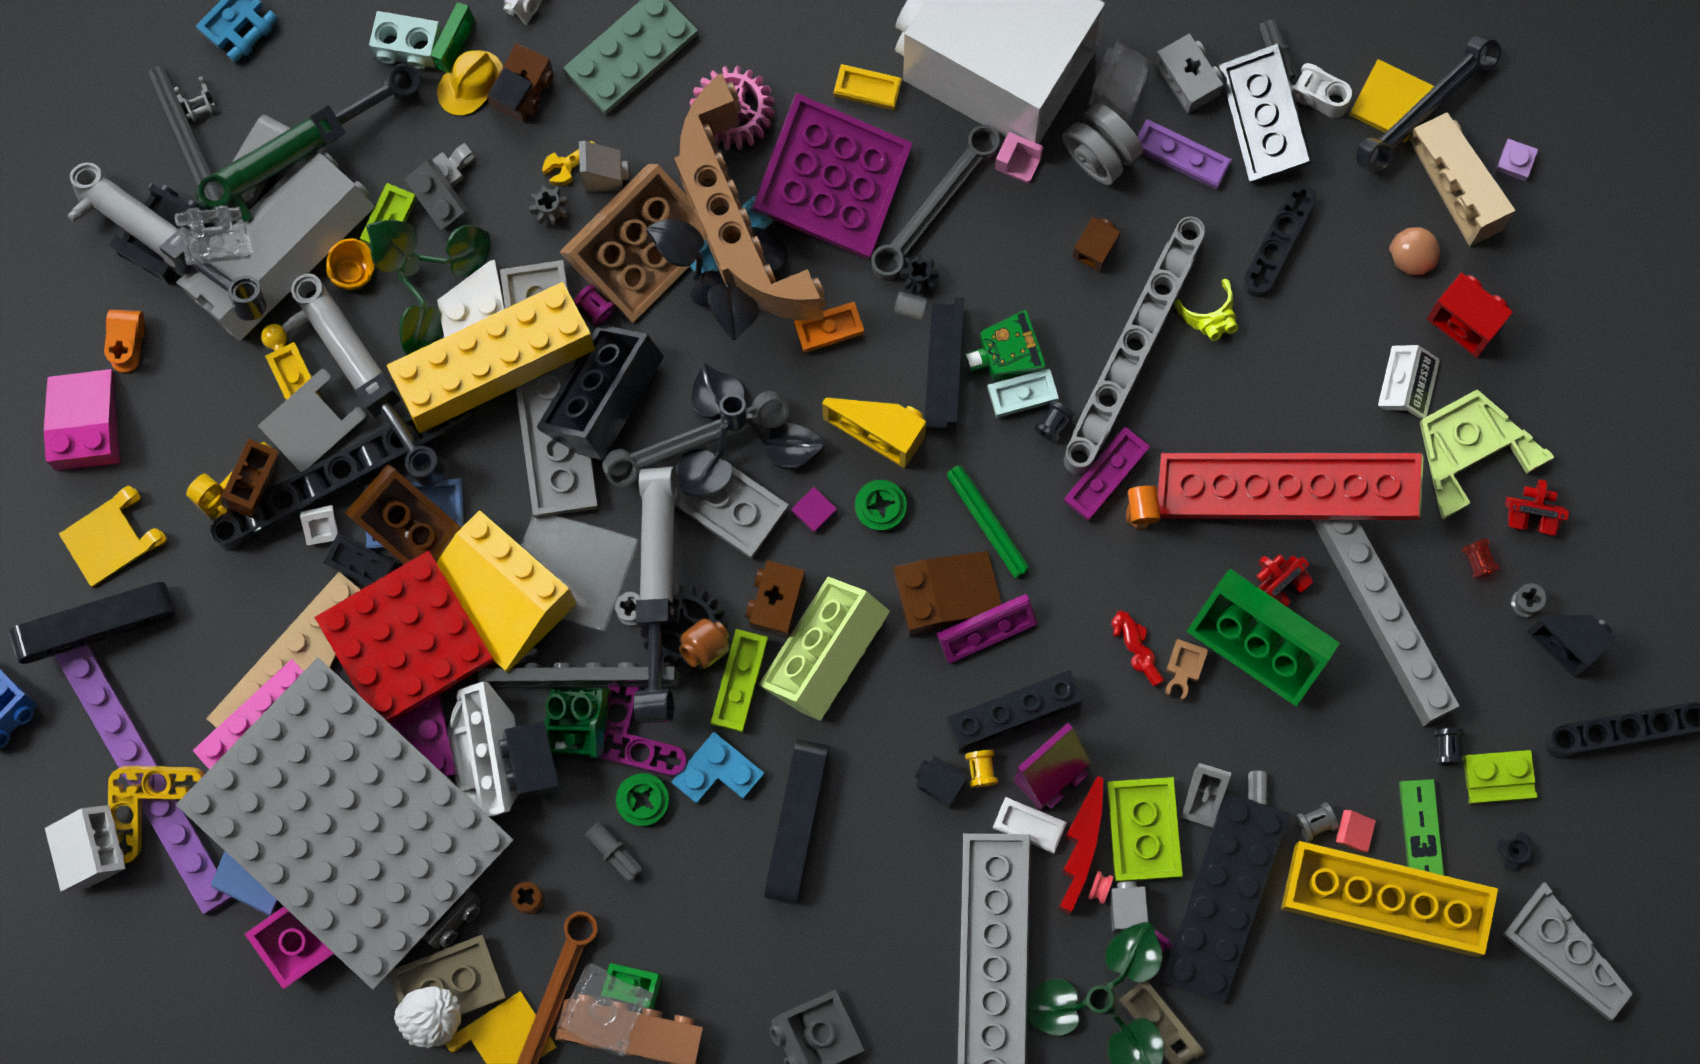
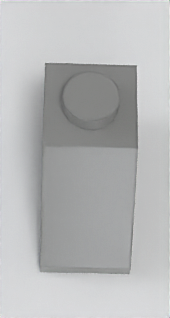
M579 141L580 174L586 193L621 191L624 188L623 180H629L628 161H622L620 150L587 141Z

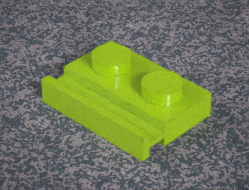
M1531 750L1464 756L1466 757L1464 770L1469 794V805L1537 798Z

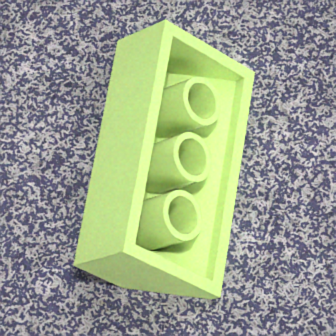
M827 577L758 685L799 712L821 721L838 692L847 682L859 659L864 655L873 637L882 627L890 610L867 591Z

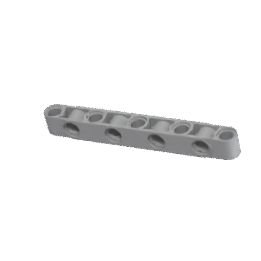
M1185 217L1177 224L1078 420L1064 457L1065 467L1073 474L1080 475L1086 473L1093 465L1099 451L1102 450L1193 266L1205 234L1204 224L1196 217ZM1191 230L1197 235V238L1187 240L1182 236L1181 232ZM1161 284L1169 288L1170 293L1160 295L1154 290V287ZM1133 339L1138 340L1143 345V348L1138 351L1128 348L1127 342ZM1109 395L1114 398L1116 403L1110 407L1103 406L1099 401V397ZM1075 451H1082L1087 455L1088 460L1084 463H1077L1071 458V454Z

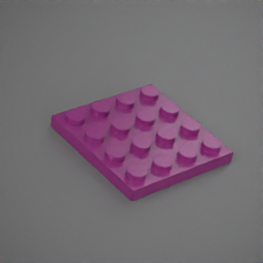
M796 93L751 211L862 258L869 259L907 160L912 142Z

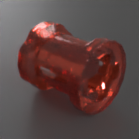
M1488 538L1475 541L1461 548L1462 554L1467 555L1474 571L1472 577L1474 580L1488 576L1501 569L1500 565L1495 563L1488 547L1490 544Z

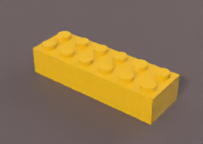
M561 282L388 364L387 368L419 433H422L594 351L595 348L590 331L567 288Z
M1299 841L1294 847L1281 910L1479 958L1485 955L1498 888Z

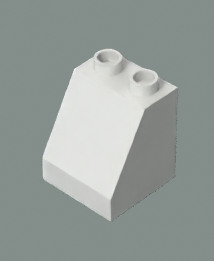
M908 0L901 10L895 26L902 31L896 44L895 52L904 56L903 80L980 124L993 127L998 134L1005 138L1008 132H1011L1039 144L1096 52L1105 3L1100 0Z

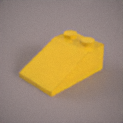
M825 398L822 402L823 420L904 469L925 439L926 421L923 419L924 415L911 406L904 408L899 404Z

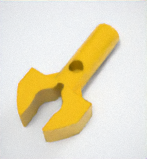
M579 149L566 158L558 157L555 152L546 157L542 168L544 175L553 168H562L560 174L549 179L550 185L566 186L573 181L571 171L572 168L580 164Z

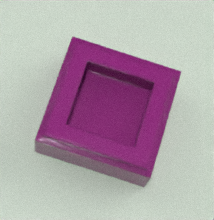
M813 487L791 509V512L815 534L837 512V508Z

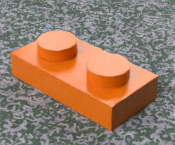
M855 302L823 311L824 319L794 320V326L803 353L864 334V328Z

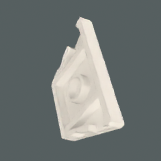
M495 260L486 263L437 300L442 314L441 323L444 338L505 309Z

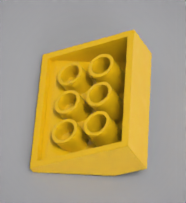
M480 510L455 534L437 561L438 567L493 657L494 662L506 673L577 605L570 589Z

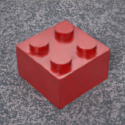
M1461 272L1436 302L1427 320L1474 357L1478 358L1504 326L1513 311L1509 309V305L1504 299L1497 295L1492 296L1485 291L1478 279L1470 275L1466 276Z

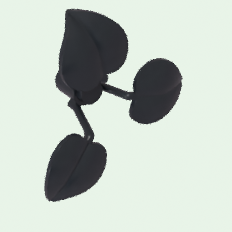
M669 219L656 222L647 228L646 232L652 238L657 250L671 264L687 267L696 260V269L692 276L696 282L690 290V297L699 306H710L717 321L733 341L755 322L759 314L756 300L739 287L732 289V285L729 283L723 285V278L716 271L711 270L701 273L703 256L699 251L703 248L705 242L695 227L681 220ZM751 227L754 236L758 237L763 249L766 265H770L772 272L777 271L787 258L786 246L779 238L767 230Z
M703 364L692 386V406L697 414L707 419L721 415V434L715 456L709 450L696 449L689 451L681 458L677 468L679 488L682 493L696 497L709 496L725 488L732 477L731 464L720 459L723 455L727 431H738L746 423H749L764 445H769L767 448V458L772 464L781 469H796L805 465L823 449L824 442L814 432L793 423H783L779 427L771 428L769 432L770 439L766 438L753 420V415L746 413L744 389L741 383L734 377L717 371L707 364Z

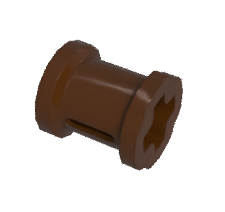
M520 882L512 890L511 901L514 907L523 914H535L540 911L544 904L542 891L532 882ZM524 891L529 894L533 891L535 892L532 895L533 904L529 905L525 902L521 905L523 902L521 894Z

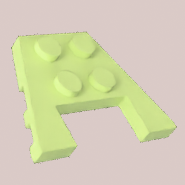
M1479 390L1471 392L1420 421L1442 519L1453 515L1470 504L1454 475L1495 452L1510 446L1526 474L1554 458L1549 450L1546 448L1544 450L1538 445L1528 432L1517 427L1508 419L1509 416Z

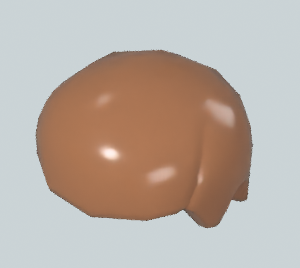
M1421 227L1406 228L1395 235L1389 247L1395 267L1408 275H1423L1431 271L1437 265L1440 258L1438 240L1429 230Z

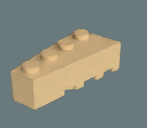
M1447 112L1414 128L1409 141L1469 247L1503 231L1516 210L1464 137L1458 122L1452 120Z

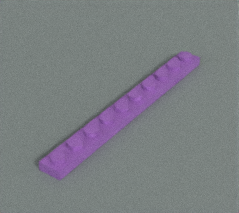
M89 645L55 655L56 660L119 768L121 766H158ZM140 773L141 778L138 780H128L126 774L123 776L130 786L131 784H141L144 774ZM153 774L150 777L149 782L152 789L155 791L165 790L167 782L164 776ZM142 798L143 811L202 913L207 915L232 900V897L211 887L218 868L188 816L176 805L179 802L178 799Z

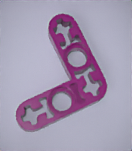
M609 686L610 693L608 694L604 742L608 740V737H613L614 744L624 747V740H628L629 743L625 748V759L619 758L622 752L616 749H610L609 754L604 753L603 750L600 758L608 762L655 774L676 777L677 774L684 770L687 764L686 755L681 748L628 734L634 714V696L636 691H640L641 687H627L625 697L631 698V702L628 703L621 698H612L614 693L620 696L622 687ZM615 705H621L627 711L625 719L618 723L612 722L608 718L610 708ZM636 745H645L649 748L650 755L646 761L636 762L632 759L631 751ZM655 748L661 749L659 755L670 758L672 753H676L677 759L681 761L680 766L674 765L673 769L669 770L667 763L657 760V767L651 766L655 760Z

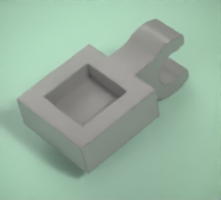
M463 143L452 153L449 159L442 152L433 159V162L453 188L464 179L459 171L474 161L475 157L468 146Z

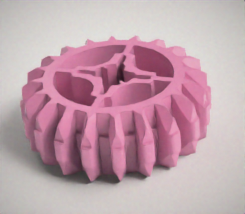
M738 65L735 67L734 73H729L728 68L724 66L722 72L726 84L732 82L739 97L738 102L742 112L737 114L739 123L745 125L714 135V143L717 147L721 141L724 142V149L727 151L730 149L731 143H736V148L741 150L743 141L753 146V136L763 139V129L771 128V121L769 119L775 116V111L771 108L775 104L774 97L768 96L771 93L770 87L768 85L762 86L763 78L761 76L752 79L753 71L750 69L742 75L741 68ZM714 70L710 73L712 80L718 75ZM702 77L700 80L703 88H694L693 92L696 98L704 87L711 82L707 78ZM746 92L756 100L758 104L757 112L751 110L750 106L744 103ZM692 98L690 100V107L692 106L696 98Z

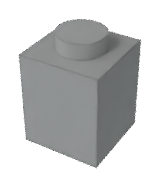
M1133 881L1117 883V888L1111 889L1109 892L1112 932H1121L1132 925L1148 922L1145 887H1137V882Z

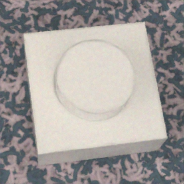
M332 505L300 511L307 546L334 541L339 533Z

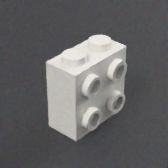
M109 805L81 808L45 828L61 892L89 888L125 869L124 856L119 846L115 830V820L112 817Z

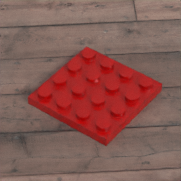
M429 550L314 617L359 696L388 723L393 722L494 662L493 657Z

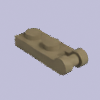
M1148 981L1139 983L1118 1000L1133 1019L1145 1018L1158 1028L1164 1043V1058L1169 1064H1187L1193 1058L1197 1060L1205 1054L1201 1046ZM1180 1039L1185 1048L1176 1054L1170 1046Z

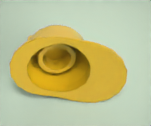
M481 50L468 51L460 55L454 62L450 72L445 73L438 84L437 97L439 104L452 115L464 116L476 111L488 99L487 95L503 68L501 61L490 52Z

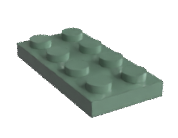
M641 0L564 66L563 70L584 94L607 115L698 36V30L669 0Z

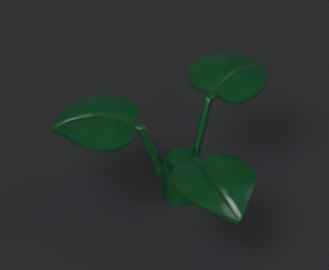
M384 220L366 225L374 265L383 272L398 273V280L406 285L419 302V306L412 305L406 308L400 320V341L406 356L436 342L443 330L440 310L433 306L426 307L425 299L408 280V276L418 272L420 267L419 261L440 264L451 263V272L454 276L460 278L469 277L483 266L490 250V235L488 231L474 225H464L455 229L446 244V251L449 257L440 258L412 252L417 246L418 237L415 229L406 222Z
M1150 922L1132 925L1112 939L1106 950L1105 962L1110 970L1121 974L1114 981L1109 982L1107 986L1098 985L1091 988L1087 994V999H1084L1082 1003L1077 1004L1078 993L1065 980L1051 979L1037 986L1028 996L1027 1021L1035 1028L1047 1034L1066 1035L1074 1031L1079 1025L1077 1010H1082L1089 1006L1092 1011L1098 1014L1109 1015L1122 1029L1113 1033L1108 1041L1107 1052L1112 1064H1162L1164 1043L1158 1028L1145 1018H1136L1127 1026L1115 1012L1118 1005V997L1113 991L1116 986L1125 980L1126 976L1134 982L1142 983L1152 979L1159 972L1163 958L1162 949L1153 925Z

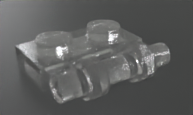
M221 205L213 210L200 211L199 208L187 209V212L175 214L177 226L188 225L191 228L182 230L180 234L187 265L249 259L253 252L246 224H232V221L241 220L242 218L240 207L228 208L227 205ZM217 222L219 225L218 227L204 228V223Z

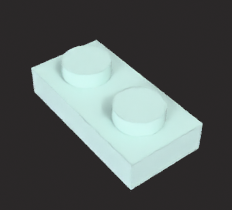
M1050 368L989 384L987 387L996 418L1047 405L1051 401L1058 402L1059 399Z

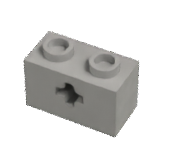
M1190 33L1157 51L1155 60L1156 66L1188 114L1220 96L1224 82L1219 69L1216 66L1211 67L1207 61V53L1201 42L1198 40L1194 41Z

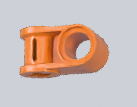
M109 310L107 313L104 354L107 360L111 362L113 368L119 373H130L139 365L141 343L145 330V318L142 311Z

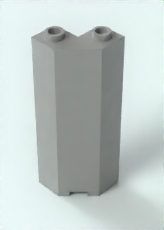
M315 151L300 160L249 210L253 216L251 220L244 222L241 218L204 254V260L232 280L242 276H251L260 283L266 302V311L260 318L252 321H244L238 318L231 303L229 293L193 267L176 282L196 304L209 312L230 335L239 341L291 291V286L298 276L308 274L328 254L330 249L342 240L375 207L368 199L371 195L370 192L360 182L356 181L353 183L337 168L339 166L338 163L326 152L322 155Z

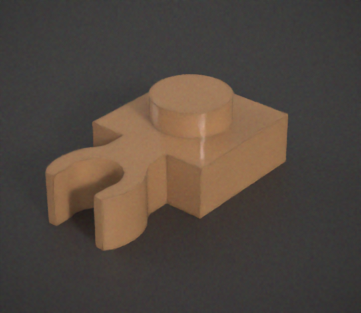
M1179 639L1176 640L1166 672L1175 676L1166 687V696H1169L1173 686H1179L1182 689L1180 701L1186 698L1188 694L1187 680L1198 681L1208 649Z

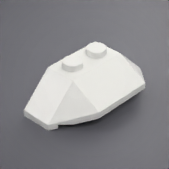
M480 682L458 690L456 696L458 700L452 711L448 731L458 771V776H455L456 786L487 816L493 817L509 812L516 798L515 791L509 792L505 772L510 771L508 759L501 758L498 740L503 739L504 729L516 727L514 714L488 682Z

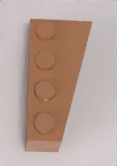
M577 994L576 999L563 1000L553 1040L577 1042L581 1046L598 1049L605 1048L615 1053L642 1056L645 1059L668 1064H695L703 1027L695 1026V1019L675 1015L674 1021L661 1018L662 1012L643 1008L641 1014L629 1011L630 1005L610 1001L609 1007L596 1004V997Z

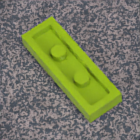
M736 629L711 719V725L743 733L768 637Z

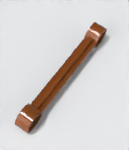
M575 912L565 921L564 934L566 940L517 1064H538L583 949L585 946L590 945L597 936L596 920L587 912ZM578 917L587 919L593 927L591 936L583 941H575L569 935V924Z

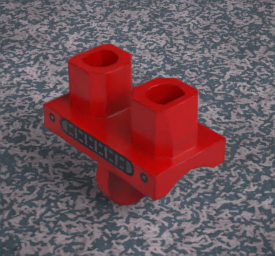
M1541 479L1538 480L1536 488L1524 486L1523 496L1533 497V501L1506 496L1505 506L1509 509V527L1526 530L1531 513L1541 515L1538 532L1554 536L1559 531L1562 519H1568L1569 510H1565V507L1543 503L1544 500L1555 502L1557 492L1546 490L1547 482Z
M1279 554L1273 560L1266 556L1258 560L1259 565L1263 569L1256 575V578L1262 583L1258 588L1286 607L1290 604L1291 600L1282 590L1289 583L1296 592L1304 591L1313 583L1310 574L1306 570V567L1310 564L1304 557L1298 559L1295 556H1291L1285 560Z

